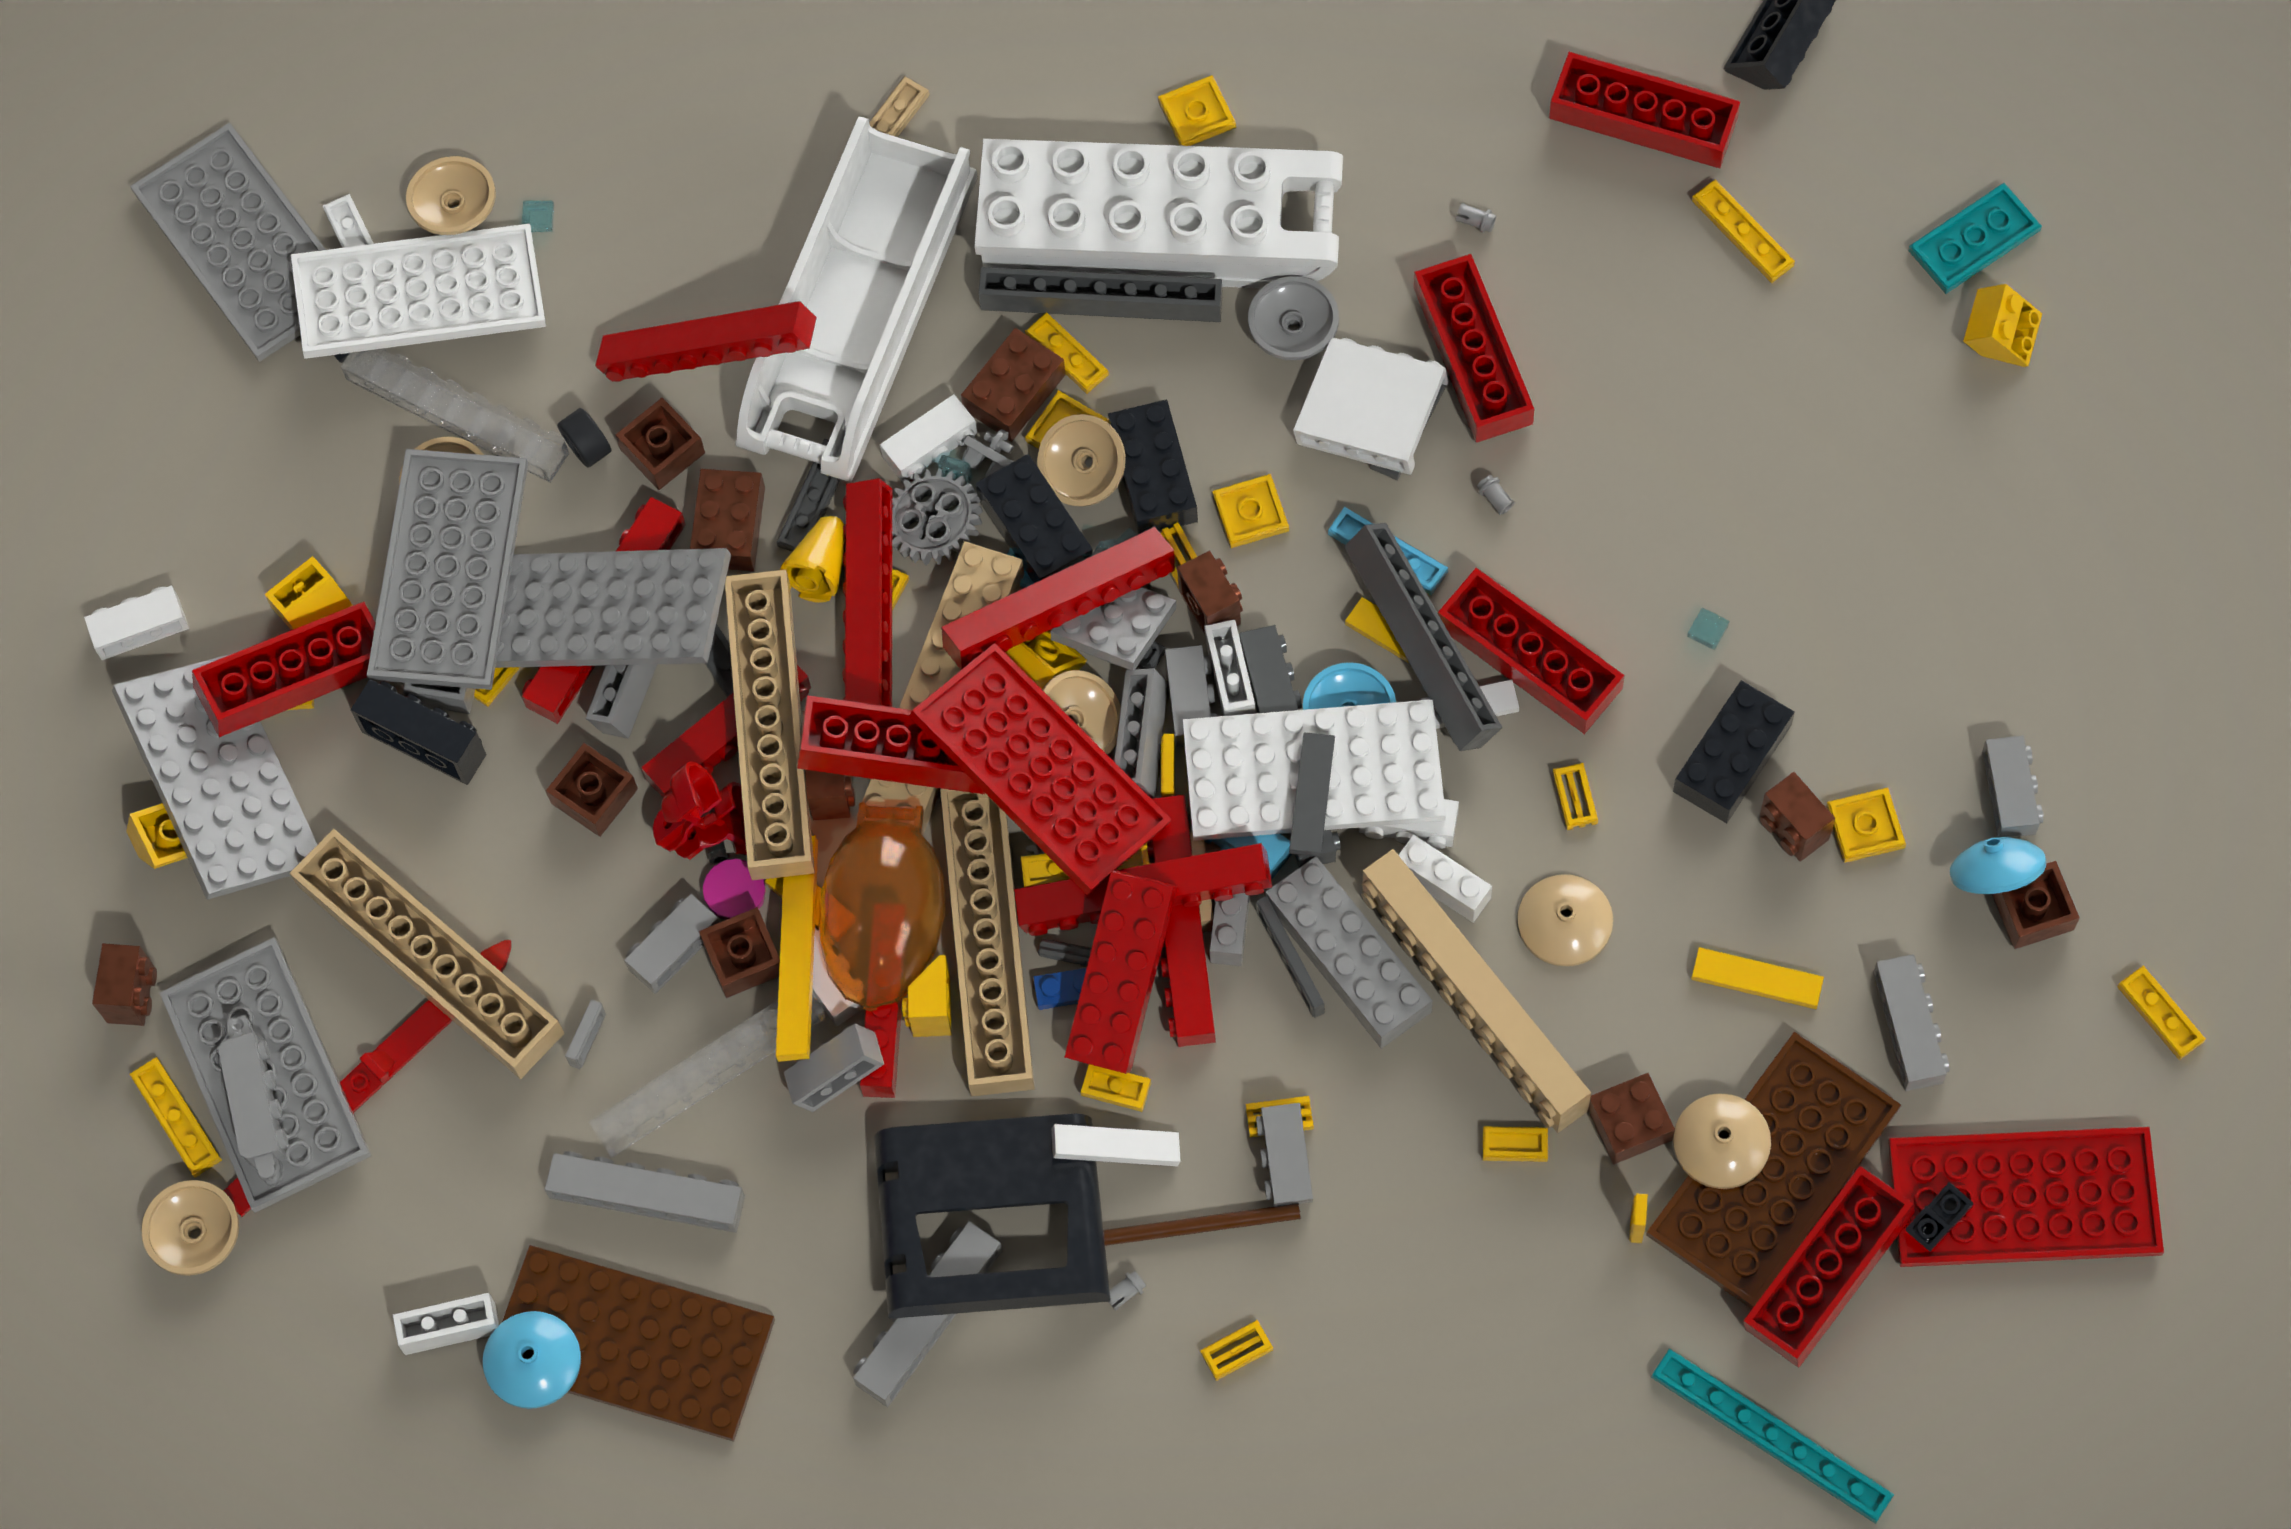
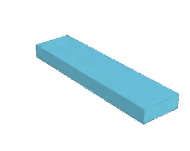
M1344 507L1328 529V535L1346 545L1365 525L1373 523ZM1395 537L1425 592L1432 596L1448 573V567Z

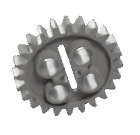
M926 469L924 478H920L917 473H914L915 481L913 483L904 479L903 482L906 488L904 490L894 489L898 497L897 499L892 498V545L895 550L900 549L899 552L904 558L910 555L913 563H916L921 557L925 565L929 564L931 558H934L939 565L941 557L944 555L949 561H952L953 551L960 554L961 545L964 541L971 543L968 538L969 535H979L974 526L982 524V520L978 516L983 513L980 504H978L980 498L977 493H974L973 486L967 484L963 476L956 479L953 471H950L946 477L942 469H938L935 476H932L929 469ZM925 496H931L928 501L921 502ZM958 505L954 511L948 512L951 506ZM919 522L915 528L908 529L910 524ZM946 531L941 538H935L939 532Z

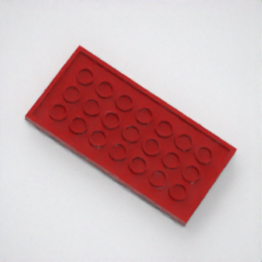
M996 643L991 645L915 707L909 715L1086 895H1089L1110 876L1111 871L1121 867L1172 820Z
M2150 1127L1889 1138L1892 1187L1912 1201L1915 1210L1912 1218L1897 1236L1900 1267L2162 1256L2164 1253ZM1950 1182L1975 1205L1938 1245L1929 1252L1905 1229Z

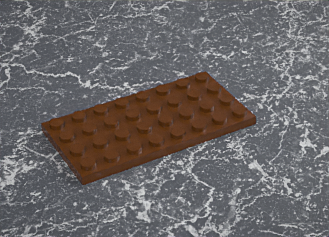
M1793 1032L1745 1098L1746 1101L1750 1102L1760 1111L1770 1130L1771 1149L1762 1171L1750 1182L1730 1189L1711 1188L1700 1184L1688 1175L1646 1233V1236L1751 1309H1753L1834 1201L1901 1108L1899 1102L1796 1032ZM1725 1130L1718 1134L1722 1139L1730 1137L1729 1133Z
M529 1245L503 1321L516 1314L537 1311L554 1315L570 1327L580 1346L581 1366L576 1381L567 1393L733 1442L775 1322V1317L769 1314ZM526 1350L523 1353V1358L530 1359L534 1355V1351Z

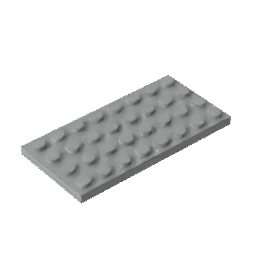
M230 123L130 186L138 200L259 362L301 335L291 254L326 249Z
M416 449L405 450L367 670L368 679L492 690L528 469L527 458Z
M727 548L514 554L495 668L708 663L731 553Z
M223 657L115 684L112 689L113 695L207 900L291 876L290 872L318 845L261 722H256L219 737L193 688L192 670Z
M275 937L159 992L251 1210L254 1213L371 1157L365 1139L279 942ZM246 1015L256 1036L261 1041L265 1040L270 1053V1059L266 1060L267 1068L272 1070L276 1081V1088L272 1089L274 1100L277 1099L282 1110V1118L278 1119L280 1129L285 1130L289 1146L284 1148L287 1159L280 1161L283 1179H281V1182L276 1187L268 1186L258 1176L256 1168L248 1164L239 1154L218 1053V1047L222 1041L228 1039L227 1020Z

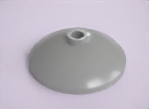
M1288 276L1276 279L1258 291L1249 307L1248 325L1251 336L1256 344L1269 355L1284 360H1302L1323 351L1331 339L1335 337L1339 325V311L1334 297L1323 285L1309 278ZM1292 325H1297L1299 327L1297 330L1289 329V327Z

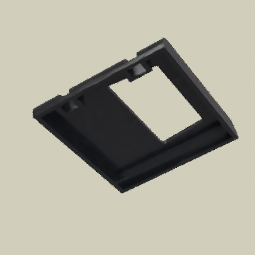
M1074 1113L900 1126L878 1131L874 1136L888 1319L1110 1302L1096 1161L1053 1158L1051 1129L1054 1124L1093 1127L1092 1118L1085 1114ZM898 1172V1179L886 1181L885 1173ZM1065 1203L1068 1206L1067 1265L1065 1267L929 1277L927 1275L916 1222L918 1214ZM893 1265H906V1272L893 1274Z

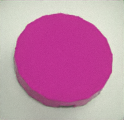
M740 859L724 860L715 865L705 877L703 884L705 903L711 912L724 920L756 907L760 909L765 899L764 879H751L747 861Z

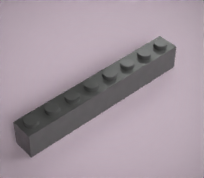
M981 267L979 301L981 310L1047 312L1048 314L1221 322L1222 279Z
M1387 523L1365 525L1344 546L1352 563L1375 600L1380 613L1388 623L1394 638L1401 646L1424 691L1428 694L1430 700H1433L1438 716L1442 719L1459 751L1482 748L1503 728Z
M1276 625L1240 632V643L1257 713L1294 711L1302 708L1299 690L1293 691L1291 681L1295 680L1291 662L1286 663L1283 653H1287L1286 641L1283 634L1278 635ZM1324 830L1321 857H1318L1322 864L1336 862V851L1341 850L1337 831ZM1295 854L1299 868L1316 857Z

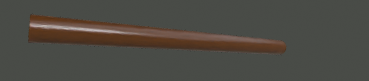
M1299 1203L1105 1229V1246L1301 1219Z

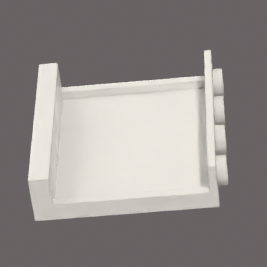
M1332 338L1293 429L1297 444L1411 475L1415 467L1413 455L1442 384H1448L1446 368L1438 362L1431 360L1426 362L1420 361L1405 353L1394 354L1386 352L1381 347L1374 345L1367 347L1357 344L1348 338Z

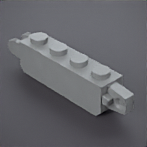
M246 1015L227 1020L228 1039L222 1041L218 1047V1053L239 1154L248 1164L256 1168L258 1176L268 1186L276 1187L281 1182V1179H283L280 1161L287 1159L284 1148L289 1146L285 1130L280 1129L278 1119L282 1118V1110L277 1099L274 1100L272 1089L276 1088V1081L272 1070L267 1068L266 1060L270 1059L267 1043L265 1040L261 1041L256 1036Z

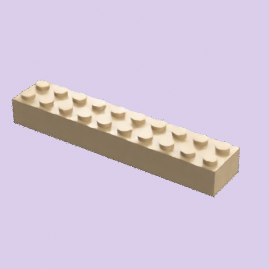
M964 541L899 708L913 710L961 671L943 648L941 627L1017 592L1020 587L1021 578L1023 579L1025 574L1022 559ZM871 779L856 816L859 828L919 848L939 796L940 788Z
M777 570L726 576L725 592L748 870L752 880L814 874L806 770L797 769L802 717L791 590L787 571Z
M940 788L968 1084L971 1097L1035 1090L1007 814L986 793L984 795Z
M335 829L290 872L296 885L519 1079H522L565 1034L558 1020Z
M1392 849L1363 870V881L1361 884L1363 893L1361 896L1366 905L1372 910L1376 908L1382 915L1380 918L1381 922L1391 934L1395 932L1402 940L1400 945L1404 952L1410 958L1415 956L1421 964L1419 968L1425 978L1430 982L1432 980L1436 982L1440 987L1439 994L1449 1006L1453 1004L1460 1012L1458 1015L1459 1019L1468 1030L1473 1028L1480 1037L1478 1042L1483 1050L1489 1055L1493 1053L1499 1060L1498 1067L1504 1076L1508 1079L1512 1077L1520 1086L1517 1089L1521 1097L1528 1104L1532 1102L1539 1110L1537 1114L1542 1123L1547 1128L1553 1127L1558 1134L1587 1113L1591 1098L1590 1090L1395 850Z

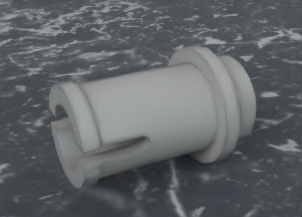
M1465 203L1460 205L1457 212L1460 215L1456 216L1457 222L1479 228L1482 233L1492 231L1496 221V215L1492 214V210L1483 211L1468 206Z
M1488 475L1477 485L1480 489L1479 494L1486 496L1499 515L1504 514L1514 506L1515 502L1499 485L1500 480L1498 477L1494 478L1492 475Z
M1136 1271L1131 1274L1127 1272L1125 1274L1126 1278L1110 1290L1111 1300L1109 1303L1114 1310H1118L1121 1305L1137 1293L1140 1295L1143 1293L1142 1289L1146 1287V1284Z

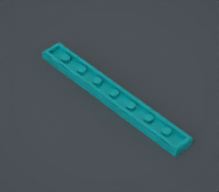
M1670 1348L1651 1375L1652 1379L1873 1523H1877L1893 1498L1894 1494Z

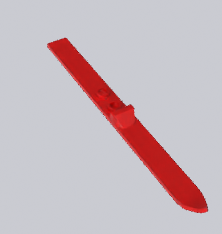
M511 940L501 941L483 950L480 954L500 972H503L511 952ZM431 1001L425 1002L373 1052L364 1053L359 1058L361 1063L340 1081V1085L353 1113L452 1022ZM237 1177L223 1191L234 1203L237 1213L243 1217L251 1207Z

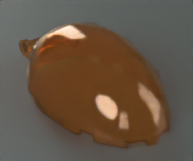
M860 802L856 828L844 837L831 857L819 900V944L829 979L845 1000L859 1004L868 1011L877 1010L879 1006L895 1002L897 1004L908 994V986L924 971L927 964H930L937 950L946 913L944 875L934 847L921 834L924 808L921 805H916V808L868 806L867 802ZM867 818L883 819V820L866 821ZM894 820L914 821V824H909V823H904V822H899V821H894Z

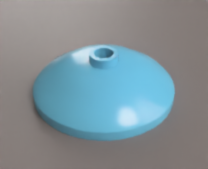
M1340 663L1322 670L1312 679L1304 694L1303 710L1395 703L1396 697L1389 682L1375 669L1359 663Z
M2010 837L1990 838L1980 841L1960 853L1950 867V877L1952 883L1957 888L1966 892L1976 894L2008 892L2026 886L2036 880L2046 868V857L2041 848L2029 841Z
M523 1312L506 1319L490 1335L483 1352V1371L490 1388L500 1399L519 1408H540L562 1398L576 1381L581 1366L580 1346L573 1331L558 1317L544 1312ZM526 1350L534 1351V1355L530 1359L523 1358V1353Z

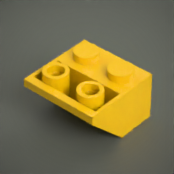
M2007 284L1977 289L1963 342L1983 357L2027 367L2029 366L2042 313Z
M313 556L265 593L271 608L291 630L353 606L334 579Z

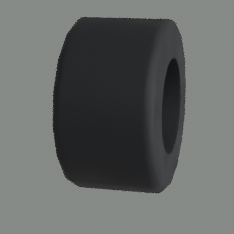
M582 408L577 409L557 424L559 432L568 446L587 468L612 451L609 442L600 428Z

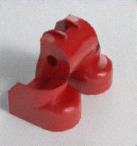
M692 761L686 763L672 775L670 779L671 791L662 799V809L654 820L653 835L656 844L670 852L675 850L679 856L691 860L705 848L717 845L728 839L732 841L735 854L747 855L741 784L731 782L719 791L715 780L704 767ZM712 808H714L713 812L702 817L704 813H707Z

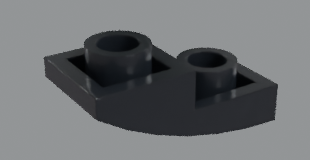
M1948 1182L1905 1230L1931 1252L1975 1204Z

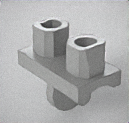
M1003 429L998 431L996 435L989 431L986 432L984 439L991 443L990 447L968 435L963 442L968 447L964 452L961 462L978 471L985 457L993 460L985 474L986 476L1014 462L999 453L1001 450H1004L1010 454L1014 448L1012 444L1006 442L1008 432Z

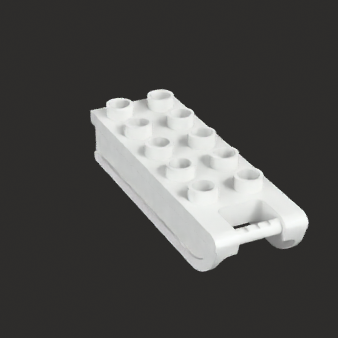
M858 117L779 303L780 305L801 301L817 317L810 349L756 358L741 403L737 439L735 441L736 447L766 455L771 448L821 464L822 474L848 482L853 480L977 180L976 169L971 168L969 165V149L960 147L957 154L944 152L877 131L870 126L869 119ZM789 410H795L836 423L827 446L778 431L784 414Z
M983 139L975 252L976 255L982 256L983 267L1211 278L1222 279V287L1262 288L1276 279L1288 276L1305 277L1317 282L1330 275L1338 266L1339 236L1332 233L1334 192H1337L1342 185L1343 155L1334 151ZM1286 192H1315L1313 232L1287 231L1281 227L1282 197Z

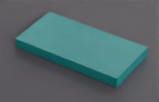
M2002 183L1911 244L1908 251L1942 291L1947 294L2041 231L2042 225L2005 183Z

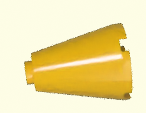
M836 516L821 517L780 567V570L787 571L790 590L793 587L799 591L798 597L804 600L827 602L838 591L846 542L843 534L844 523L840 518Z

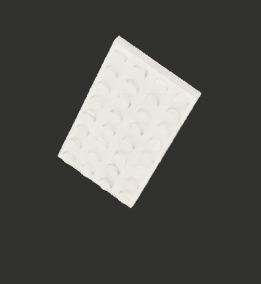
M530 223L468 231L456 235H437L291 254L304 359L546 327Z
M1433 700L1183 719L1193 841L1291 833L1304 732L1335 736L1324 830L1445 821L1446 814Z

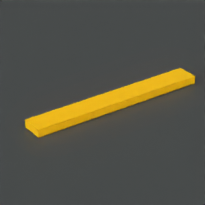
M816 835L812 836L815 873L783 877L776 1058L778 1062L810 1059L818 840Z

